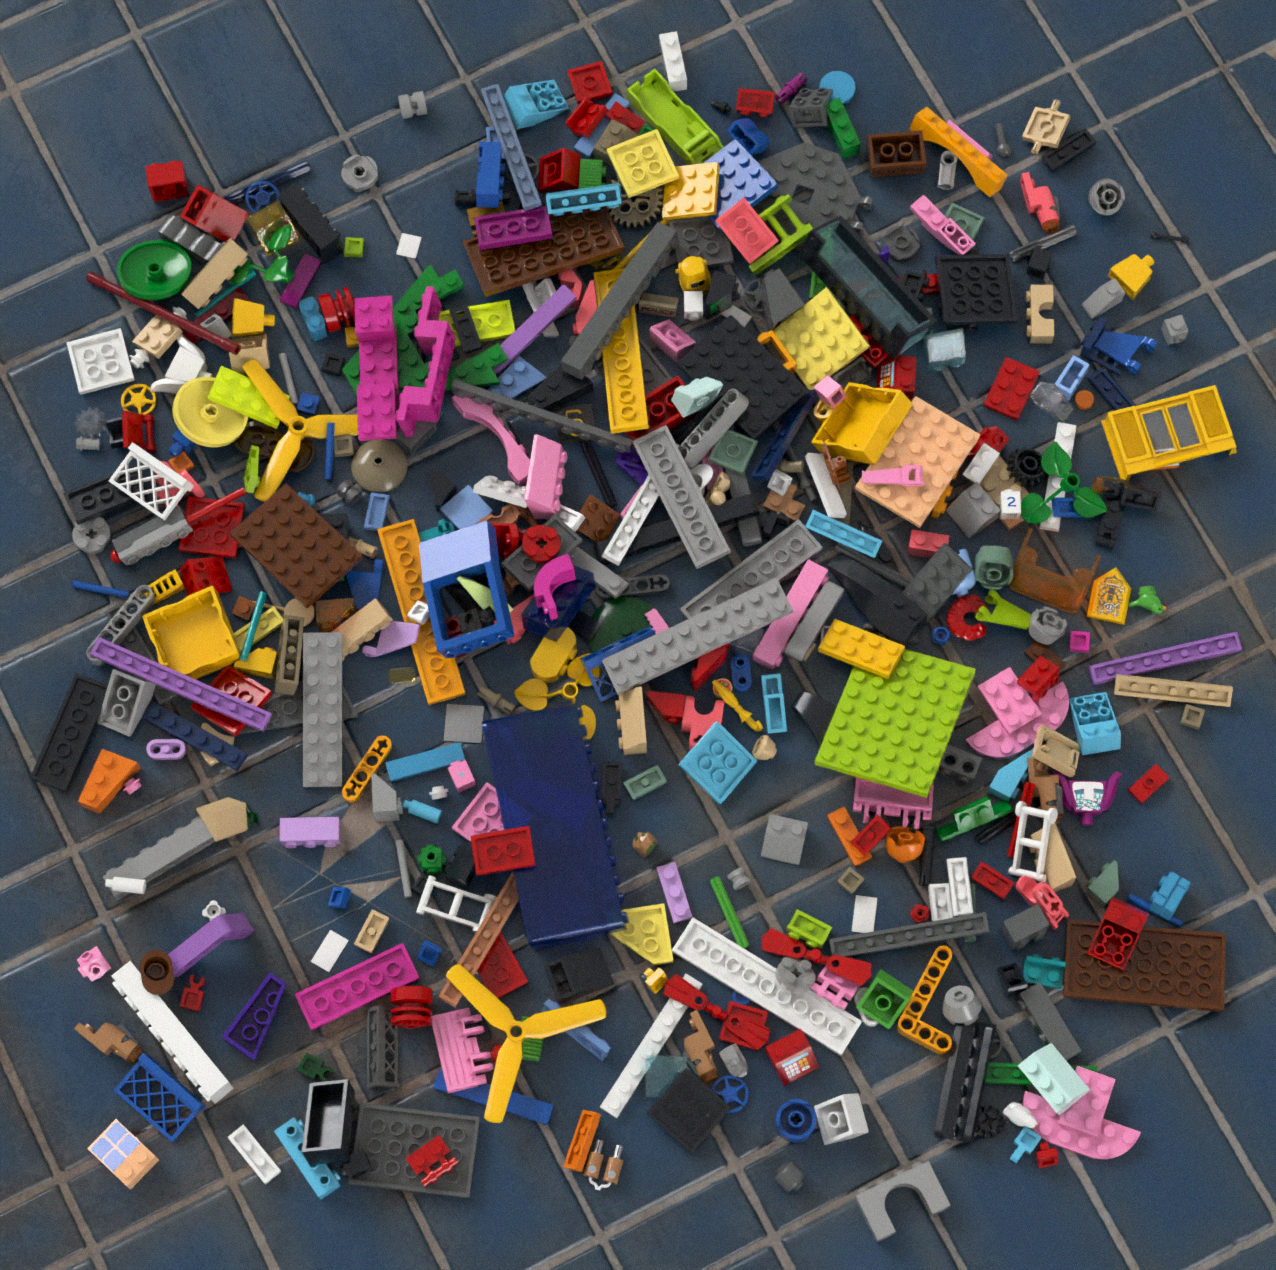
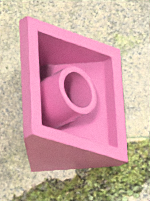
M670 319L653 325L649 329L650 340L675 362L679 361L696 344L690 336Z

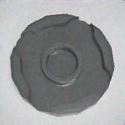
M895 226L886 232L883 247H889V257L891 259L907 261L917 254L920 247V238L917 232L910 227Z

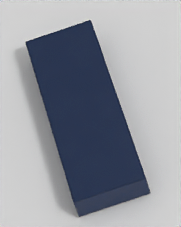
M1103 367L1088 377L1090 384L1114 411L1136 406Z

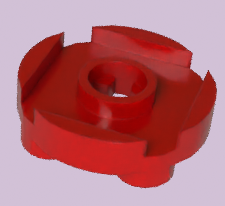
M545 525L528 528L522 540L524 554L531 561L540 564L548 563L557 556L561 545L556 529ZM542 540L546 543V545H544L543 548H540V546L536 544V542Z

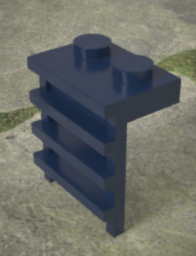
M1101 316L1098 322L1096 320L1093 322L1090 328L1091 334L1089 336L1085 335L1081 345L1083 348L1080 356H1085L1092 363L1095 362L1101 368L1105 367L1110 370V373L1113 374L1114 372L1120 376L1122 371L1116 368L1119 362L1115 360L1111 366L1106 363L1109 359L1108 355H1105L1103 360L1097 358L1100 350L1094 347L1095 343L1104 331L1114 332L1106 327L1108 319Z

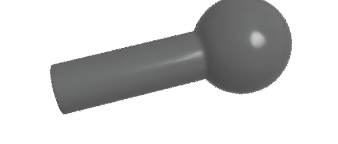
M1002 123L995 124L999 142L997 154L1000 157L1006 158L1011 154V147L1006 143Z

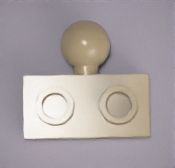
M721 472L705 495L704 500L708 507L721 505L725 502L726 496L724 493L730 487V479L727 474Z

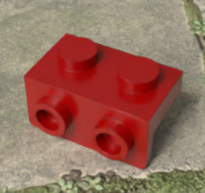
M738 88L736 110L742 115H750V112H757V116L768 117V114L773 112L775 92Z
M998 426L986 427L980 432V438L967 458L971 461L983 443H986L1000 453L1009 441V437Z
M1040 656L1017 680V685L1031 693L1032 700L1037 702L1039 698H1043L1047 694L1051 686H1055L1059 681V667Z

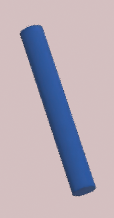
M327 423L324 476L326 480H332L335 423Z
M76 580L73 581L72 585L73 588L129 599L130 596L128 591Z
M1131 893L1127 899L1131 903L1179 928L1184 922L1175 916H1172L1170 920L1163 918L1160 914L1150 910L1151 904Z

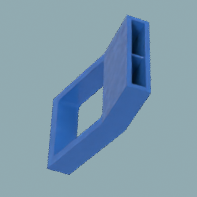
M486 520L419 543L424 592L437 651L446 659L454 658L456 655L470 653L475 649L489 647L491 644L504 642L509 638L515 637L500 571L496 528ZM487 573L497 623L449 639L439 593L440 588L459 582L457 580L458 576L472 578Z

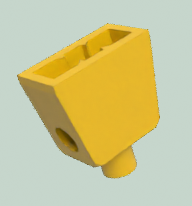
M1133 254L1111 267L1108 277L1111 280L1115 278L1125 293L1133 300L1150 280L1153 271L1149 267L1154 264V260L1149 255H1146L1141 260L1136 254Z
M234 299L232 337L261 335L264 326H274L275 315L264 314V305Z

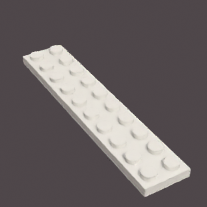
M695 918L691 919L672 949V952L794 1028L801 1029L804 1034L842 1056L862 1023L861 1020L840 1007L833 1006L832 1002L827 999L820 998L810 989L802 994L786 990L787 986L783 983L780 985L776 979L775 967Z

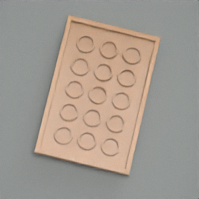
M915 396L912 401V407L876 465L870 464L867 470L872 472L873 470L878 471L881 469L883 471L884 469L889 470L896 467L900 469L905 465H921L924 486L864 484L861 477L855 489L920 528L980 438V434ZM915 471L909 473V480L915 481Z

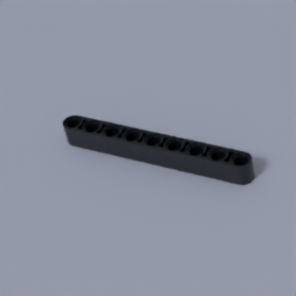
M747 494L725 501L721 505L709 507L719 528L755 517L760 513L754 494ZM669 519L640 529L623 559L681 541L672 520ZM611 539L601 541L593 546L597 561L602 565L612 563L602 557Z

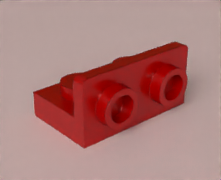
M584 97L565 124L574 135L588 138L609 110L605 105L594 104L589 97Z

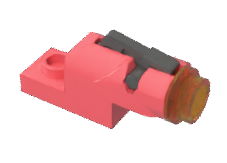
M1029 172L1022 173L1020 184L1028 213L1037 214L1045 233L1056 232L1059 230L1060 225L1058 197L1052 196L1048 186L1035 188L1034 179L1030 178Z

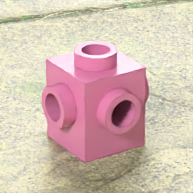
M97 946L90 951L84 952L77 959L80 967H78L79 972L84 978L88 976L91 982L101 978L105 972L111 969V966Z

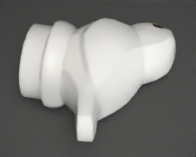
M1012 1102L1003 1110V1114L1018 1126L1034 1128L1038 1125L1036 1118L1032 1116L1030 1110L1020 1103Z

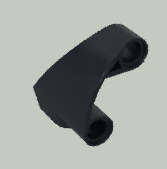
M800 691L791 708L800 714L806 722L820 749L837 706L820 697Z

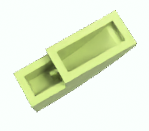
M462 576L457 577V580L483 610L490 606L495 612L490 588L472 579ZM508 604L509 612L514 609Z

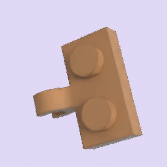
M791 483L786 495L783 496L771 489L763 508L775 513L782 512L790 521L795 522L800 519L805 505L793 500L798 486Z

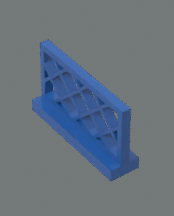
M650 626L580 658L600 702L617 695L613 684L603 680L607 671L605 666L602 665V660L656 635ZM595 667L604 668L600 678L594 677L591 669ZM602 682L611 685L609 692L601 695L599 691Z
M142 1053L138 1058L139 1061L114 1091L174 1143L199 1111L206 1107V1104L147 1053ZM142 1066L146 1070L147 1079L136 1080V1071ZM150 1081L160 1082L161 1092L151 1093ZM137 1082H147V1093L137 1094ZM126 1083H133L134 1095H126L121 1091ZM165 1094H173L176 1105L166 1106ZM151 1095H161L162 1106L152 1107ZM148 1096V1108H140L137 1097ZM187 1106L192 1113L188 1118L180 1119V1107ZM166 1108H176L177 1119L166 1120ZM162 1109L163 1121H155L152 1118V1110ZM177 1122V1131L173 1136L167 1132V1123Z

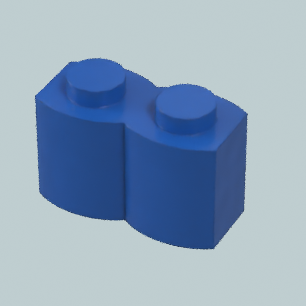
M748 118L735 120L728 129L729 135L740 142L750 155L764 152L770 144L768 137L759 131L755 123Z

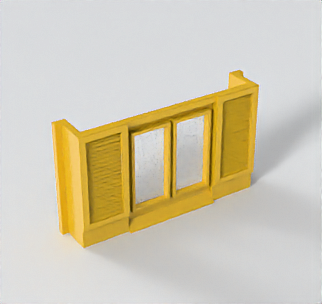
M1216 385L1108 412L1105 420L1101 421L1119 477L1129 481L1133 474L1228 450L1229 455L1237 453L1233 434Z

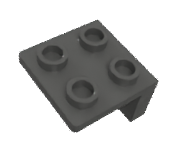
M805 88L799 90L789 106L792 126H827L829 120L826 104L834 93L833 89L819 88L810 90Z

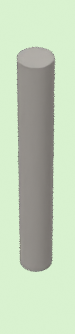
M286 353L279 354V359L290 400L294 406H297L299 401Z
M397 840L396 848L404 897L411 898L412 891L403 840Z

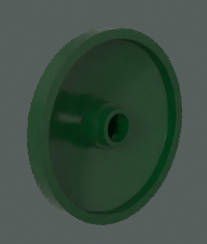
M617 597L603 603L592 615V618L602 623L591 641L588 639L592 653L649 627L650 622L647 621L648 617L645 614L654 608L647 602L635 597Z

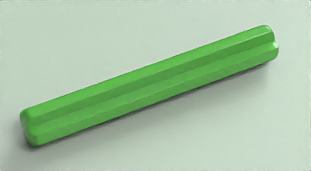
M714 877L710 880V883L737 945L746 949L749 947V942L720 877Z

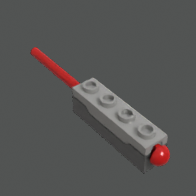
M242 487L188 516L180 506H177L165 521L158 516L112 540L115 547L110 554L112 561L115 563L123 562L126 566L135 564L144 556L152 555L156 550L169 546L173 541L188 536L193 531L191 526L193 521L247 494L246 490Z

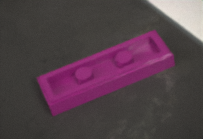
M307 254L303 255L294 272L293 279L288 283L280 298L281 303L295 309L298 308L299 301L303 299L322 264L321 260Z

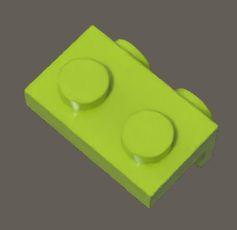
M798 909L786 928V932L789 933L788 935L796 940L800 938L806 941V945L813 949H822L832 930L831 926Z

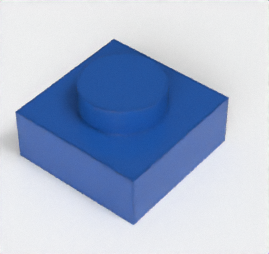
M302 392L297 412L315 416L320 403V397Z
M333 887L328 906L332 908H346L351 890L346 887Z
M425 940L422 943L417 958L434 967L443 949Z

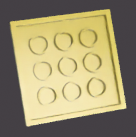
M827 287L806 303L801 310L795 312L773 330L796 362L797 369L795 371L809 390H815L814 387L827 375L832 378L870 347L864 336Z

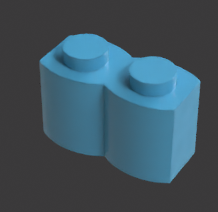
M311 296L300 300L301 315L307 325L310 337L314 341L327 337L325 320L320 314L315 298Z

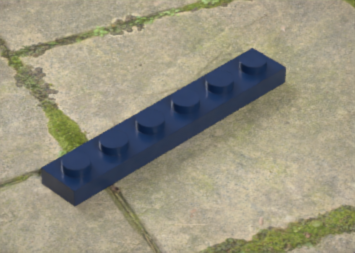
M809 390L808 394L787 413L751 475L755 481H769L772 477L773 472L818 397L815 390Z
M154 701L151 702L142 715L144 720L237 772L248 757L244 751Z

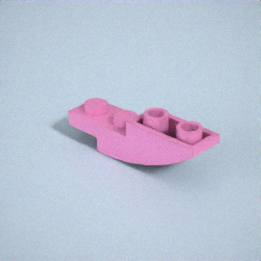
M924 194L910 206L909 209L922 221L921 225L942 244L958 255L966 254L975 246L976 243L951 218L947 219Z

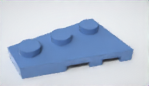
M518 356L498 378L500 384L491 386L488 391L516 399L520 394L528 392L534 386L542 383L547 377Z

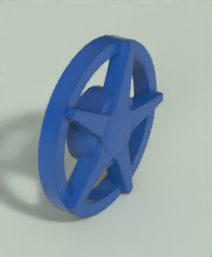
M257 181L247 189L245 196L246 204L257 215H269L279 205V191L270 182ZM259 184V192L256 195H249L250 190ZM261 184L271 186L274 191L270 193L263 191ZM276 193L277 203L273 207L269 202L270 196ZM248 198L256 200L258 204L256 210L250 206ZM265 205L272 209L268 212H258L260 207Z
M732 1075L723 1076L712 1087V1091L722 1096L727 1104L735 1101L741 1105L736 1109L729 1110L728 1113L740 1111L748 1101V1088L744 1081ZM727 1079L736 1080L742 1085L735 1088L729 1085ZM725 1080L726 1087L723 1091H715L716 1086ZM743 1087L745 1089L744 1102L738 1098V1091Z

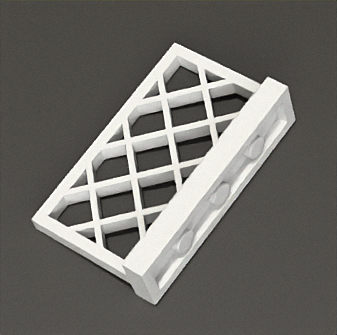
M132 442L128 447L131 451L109 479V482L165 521L186 491L190 492L194 485ZM134 457L137 459L138 467L129 469V463ZM150 468L151 476L143 478L142 470ZM138 471L139 479L130 481V473ZM126 474V482L120 484L116 482L120 475ZM164 478L165 486L156 488L155 479ZM152 480V489L144 490L143 482ZM139 483L140 492L131 493V485ZM175 487L180 489L176 496L170 497L169 489ZM165 490L166 498L157 500V492ZM153 493V501L146 503L144 495ZM166 503L167 508L161 514L158 511V504Z

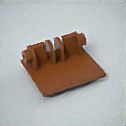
M823 440L825 448L821 450L833 485L837 484L838 489L841 490L840 485L848 483L850 480L846 460L842 456L831 459L825 440Z
M590 494L579 512L584 515L585 519L576 530V533L580 534L582 532L596 543L607 540L620 514Z

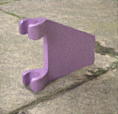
M391 621L387 628L381 630L377 648L364 646L362 653L366 657H377L416 644L421 625Z

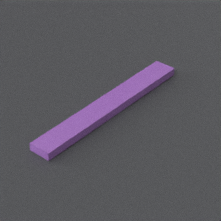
M1232 632L1090 665L1088 669L1094 686L1115 681L1116 674L1137 676L1242 651V646L1238 633Z

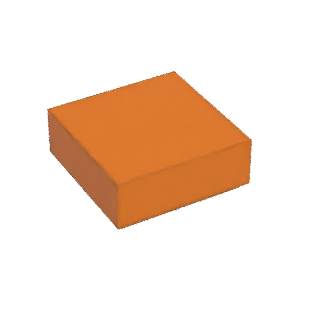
M184 451L179 456L173 457L168 461L176 473L183 469L188 472L195 467Z

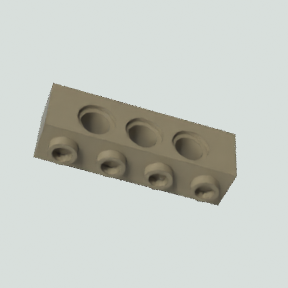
M285 615L282 621L275 682L276 693L294 695L297 689L304 626L303 617Z

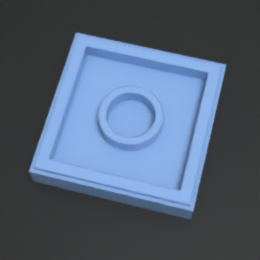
M469 485L440 508V511L458 530L472 526L480 519L494 513L477 493H473V489Z

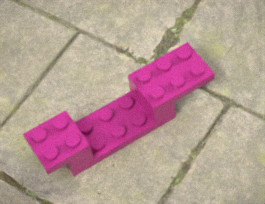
M426 286V291L422 294V308L418 311L419 322L418 326L414 329V336L417 338L423 353L432 354L433 358L428 365L429 376L425 379V388L404 386L403 393H400V407L396 411L395 419L399 423L405 437H413L416 421L438 422L456 342L448 321H438L442 304L434 287Z
M391 295L355 298V333L359 340L360 385L357 386L359 441L397 439L395 414L399 410L397 323L393 316V297Z

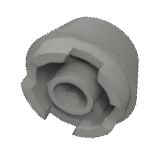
M1109 178L1098 180L1088 194L1090 206L1101 215L1114 214L1120 209L1125 200L1122 186Z
M1044 606L1043 609H1036L1031 614L1029 634L1039 643L1052 644L1065 634L1067 621L1066 619L1062 620L1057 615L1058 611Z
M955 986L946 993L942 1011L951 1024L964 1023L966 1026L974 1023L979 1018L978 1014L981 1011L982 1003L980 998L969 987Z

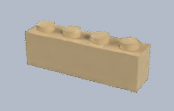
M230 238L181 294L197 309L200 307L205 308L211 301L209 297L213 293L217 294L223 286L221 284L225 279L230 280L235 274L233 270L238 265L241 267L248 258L246 256L248 253Z
M376 598L332 631L342 632V662L346 655L356 652L359 649V645L370 641L376 632L387 628L390 625L389 622L393 620L381 602Z

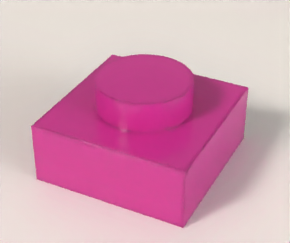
M1070 631L1069 651L1088 653L1090 632Z

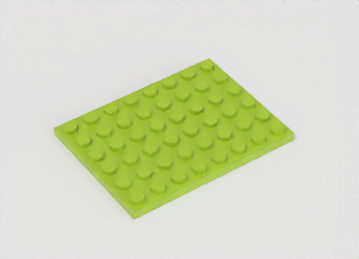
M907 649L904 650L889 679L853 666L816 756L815 765L927 798L976 669Z

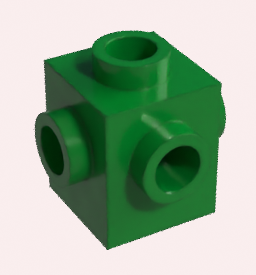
M427 845L426 848H421V854H418V866H422L423 873L437 874L438 872H443V865H446V853H442L441 847ZM428 857H435L433 860L428 859Z

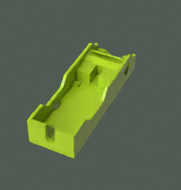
M655 68L644 76V82L641 86L640 82L637 81L627 89V100L655 130L658 129L660 136L687 165L703 164L724 148L719 137L689 105L682 102Z

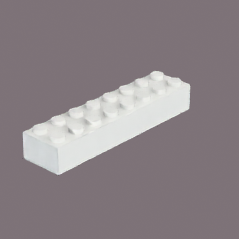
M131 961L112 975V978L115 980L112 983L122 996L127 995L124 999L134 1011L139 1010L136 1014L146 1026L151 1025L148 1029L157 1040L163 1039L161 1045L170 1056L176 1055L173 1058L183 1072L186 1069L188 1070L186 1076L195 1087L197 1085L201 1086L198 1090L208 1102L212 1100L216 1104L234 1089L159 995L147 992L142 984L141 973Z

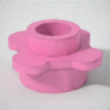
M132 778L124 784L126 788L123 791H127L129 795L142 786L139 782L140 779L135 780Z

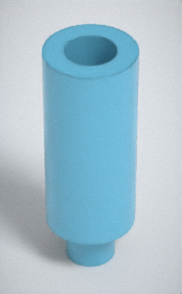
M405 800L403 803V807L408 809V813L436 824H438L441 818L442 810L416 800H412V802Z

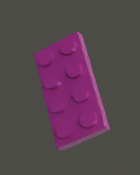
M547 206L536 207L527 211L523 209L474 217L480 250L553 238Z

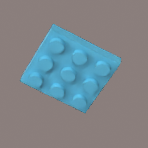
M714 722L678 765L717 804H722L755 765L757 760L719 722Z

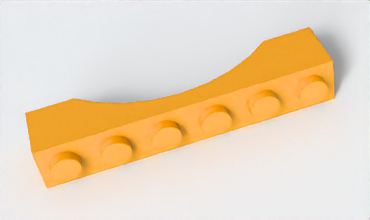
M927 106L915 115L909 128L911 131H922L924 141L937 143L954 153L967 167L976 186L987 196L992 197L1001 190L1008 176L1003 170Z

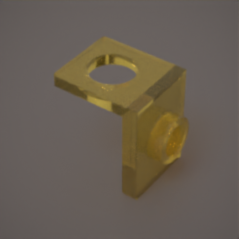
M617 254L605 264L602 260L590 264L595 270H612L621 261V255Z

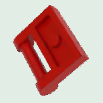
M130 411L122 413L124 448L128 449L133 442L147 453L156 452L152 424L154 422V415H144ZM142 423H145L146 444H143Z

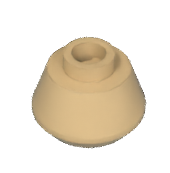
M768 735L761 736L755 743L752 751L754 758L758 760L772 759L777 752L776 744Z

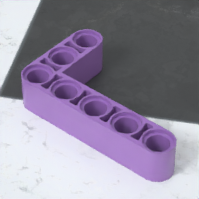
M244 913L219 915L170 952L168 956L172 961L174 980L223 941L243 939L253 933L254 929Z

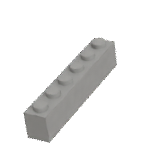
M198 816L186 827L177 828L174 834L168 838L163 837L159 839L153 847L144 848L138 856L126 859L120 867L111 868L103 878L105 882L106 879H113L115 876L146 880V883L214 843L215 840L202 818ZM109 887L117 901L129 894L128 892L112 891V887Z

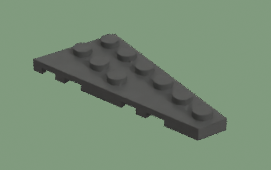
M303 681L298 683L294 695L275 693L261 707V709L272 714L264 731L303 725ZM342 684V720L359 718ZM246 725L239 734L258 732L259 730Z

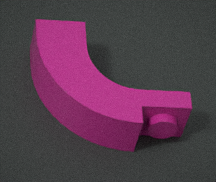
M569 554L557 557L544 565L538 572L534 582L537 607H542L544 613L549 614L550 620L558 618L556 605L552 597L554 590L564 583L576 580Z

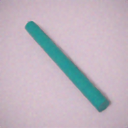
M251 269L248 277L242 283L229 286L211 300L205 308L202 307L197 311L195 316L197 318L235 289L242 287L257 275L256 272Z
M262 591L259 592L240 656L242 661L248 660L267 593Z

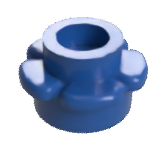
M945 627L935 628L932 631V641L935 644L945 645L950 639V632Z

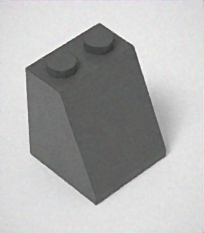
M780 268L775 271L771 269L764 274L759 287L768 332L776 329L805 305Z

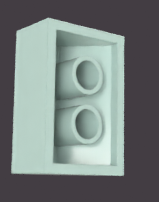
M1052 1043L1032 1053L1018 1065L1059 1116L1090 1091L1088 1086Z

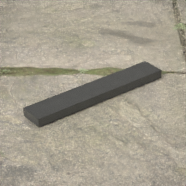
M121 603L104 612L109 622L122 607ZM120 622L117 625V628H123L125 626V622ZM134 627L122 641L124 647L156 662L138 630ZM158 685L155 686L153 695L159 705L163 706L177 698L176 693Z

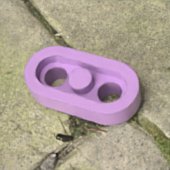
M155 739L148 743L146 751L153 760H178L184 757L186 747L179 739ZM160 748L159 753H154V750ZM175 748H180L178 753L173 752Z

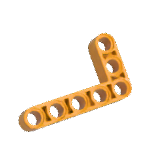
M939 946L935 950L897 1024V1030L902 1036L939 1055L948 1053L952 1045L951 1038L947 1034L920 1021L951 961L952 951L947 946ZM943 952L948 956V959L942 961L938 958L937 954ZM934 969L939 973V976L933 978L929 975L928 971ZM921 987H927L930 993L928 995H923L920 993L919 989ZM918 1004L921 1011L913 1012L910 1006ZM908 1021L911 1023L912 1028L905 1030L902 1028L901 1023ZM927 1031L930 1037L922 1039L919 1036V1032ZM944 1040L947 1043V1048H939L937 1041Z

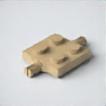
M1053 100L1051 108L1035 107L1022 138L1023 141L1034 143L1031 150L1033 154L1036 153L1038 155L1041 146L1057 148L1070 116L1058 111L1061 104L1059 100Z

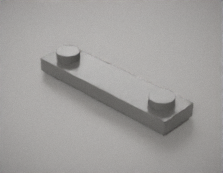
M576 547L569 554L573 567L577 572L615 599L628 587V582L579 547Z

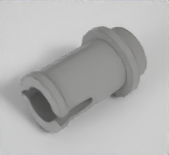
M81 436L76 440V448L80 449V451H83V449L100 450V438L92 439Z

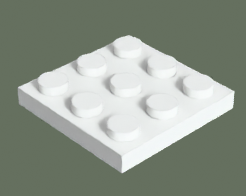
M121 328L66 342L80 395L135 380Z

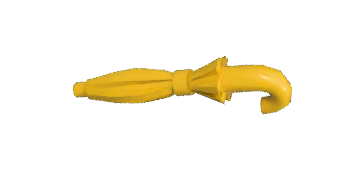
M714 680L712 684L719 696L726 704L739 713L741 722L745 721L756 732L762 731L763 726L759 720L755 722L751 717L752 713L744 710L739 705L734 694L721 683Z

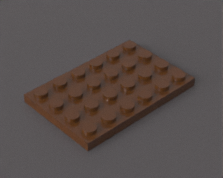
M287 484L283 485L230 532L231 537L305 608L310 607L363 559V555Z

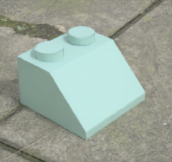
M709 377L697 378L689 385H681L676 388L671 400L684 418L704 409L715 400L723 384Z

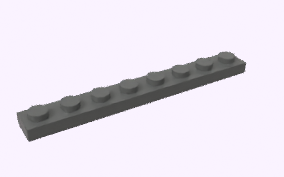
M986 912L833 938L829 939L832 955L852 957L989 933Z

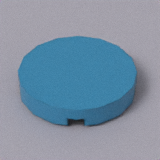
M842 71L827 73L821 79L819 88L833 89L834 93L829 101L840 97L843 104L851 101L856 89L853 78Z

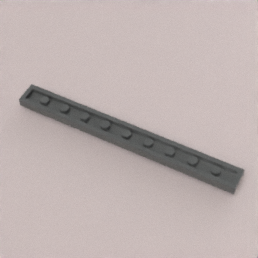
M455 379L452 384V393L459 398L467 397L477 404L484 403L490 405L492 409L508 411L512 416L519 415L525 417L530 422L537 421L543 423L545 427L561 429L565 434H575L583 440L588 441L590 439L596 441L601 446L606 447L608 445L613 447L618 452L630 453L632 439L614 433L611 434V432Z

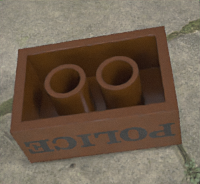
M922 131L867 135L866 147L870 178L925 173L926 157Z

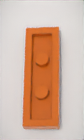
M845 806L828 814L827 818L853 866L856 867L872 859L870 852L867 856H863L851 843L859 832Z
M582 1110L563 1165L564 1168L582 1172L601 1114Z

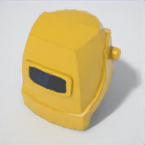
M687 257L679 263L678 269H675L676 274L678 273V280L683 293L684 291H703V295L709 292L711 277L706 266L707 261L703 260V258Z

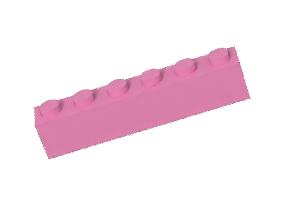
M809 559L807 560L787 595L794 613L770 624L753 654V661L772 671L775 666H780L784 658L782 656L784 650H786L791 638L800 626L802 619L808 613L812 602L814 603L819 595L818 591L821 586L823 587L827 580H829V577H827L828 569Z

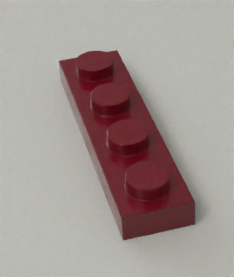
M238 287L194 320L193 323L201 326L200 324L213 314L220 316L225 323L232 318L234 299L251 301ZM186 329L182 330L183 336L195 345L204 339Z

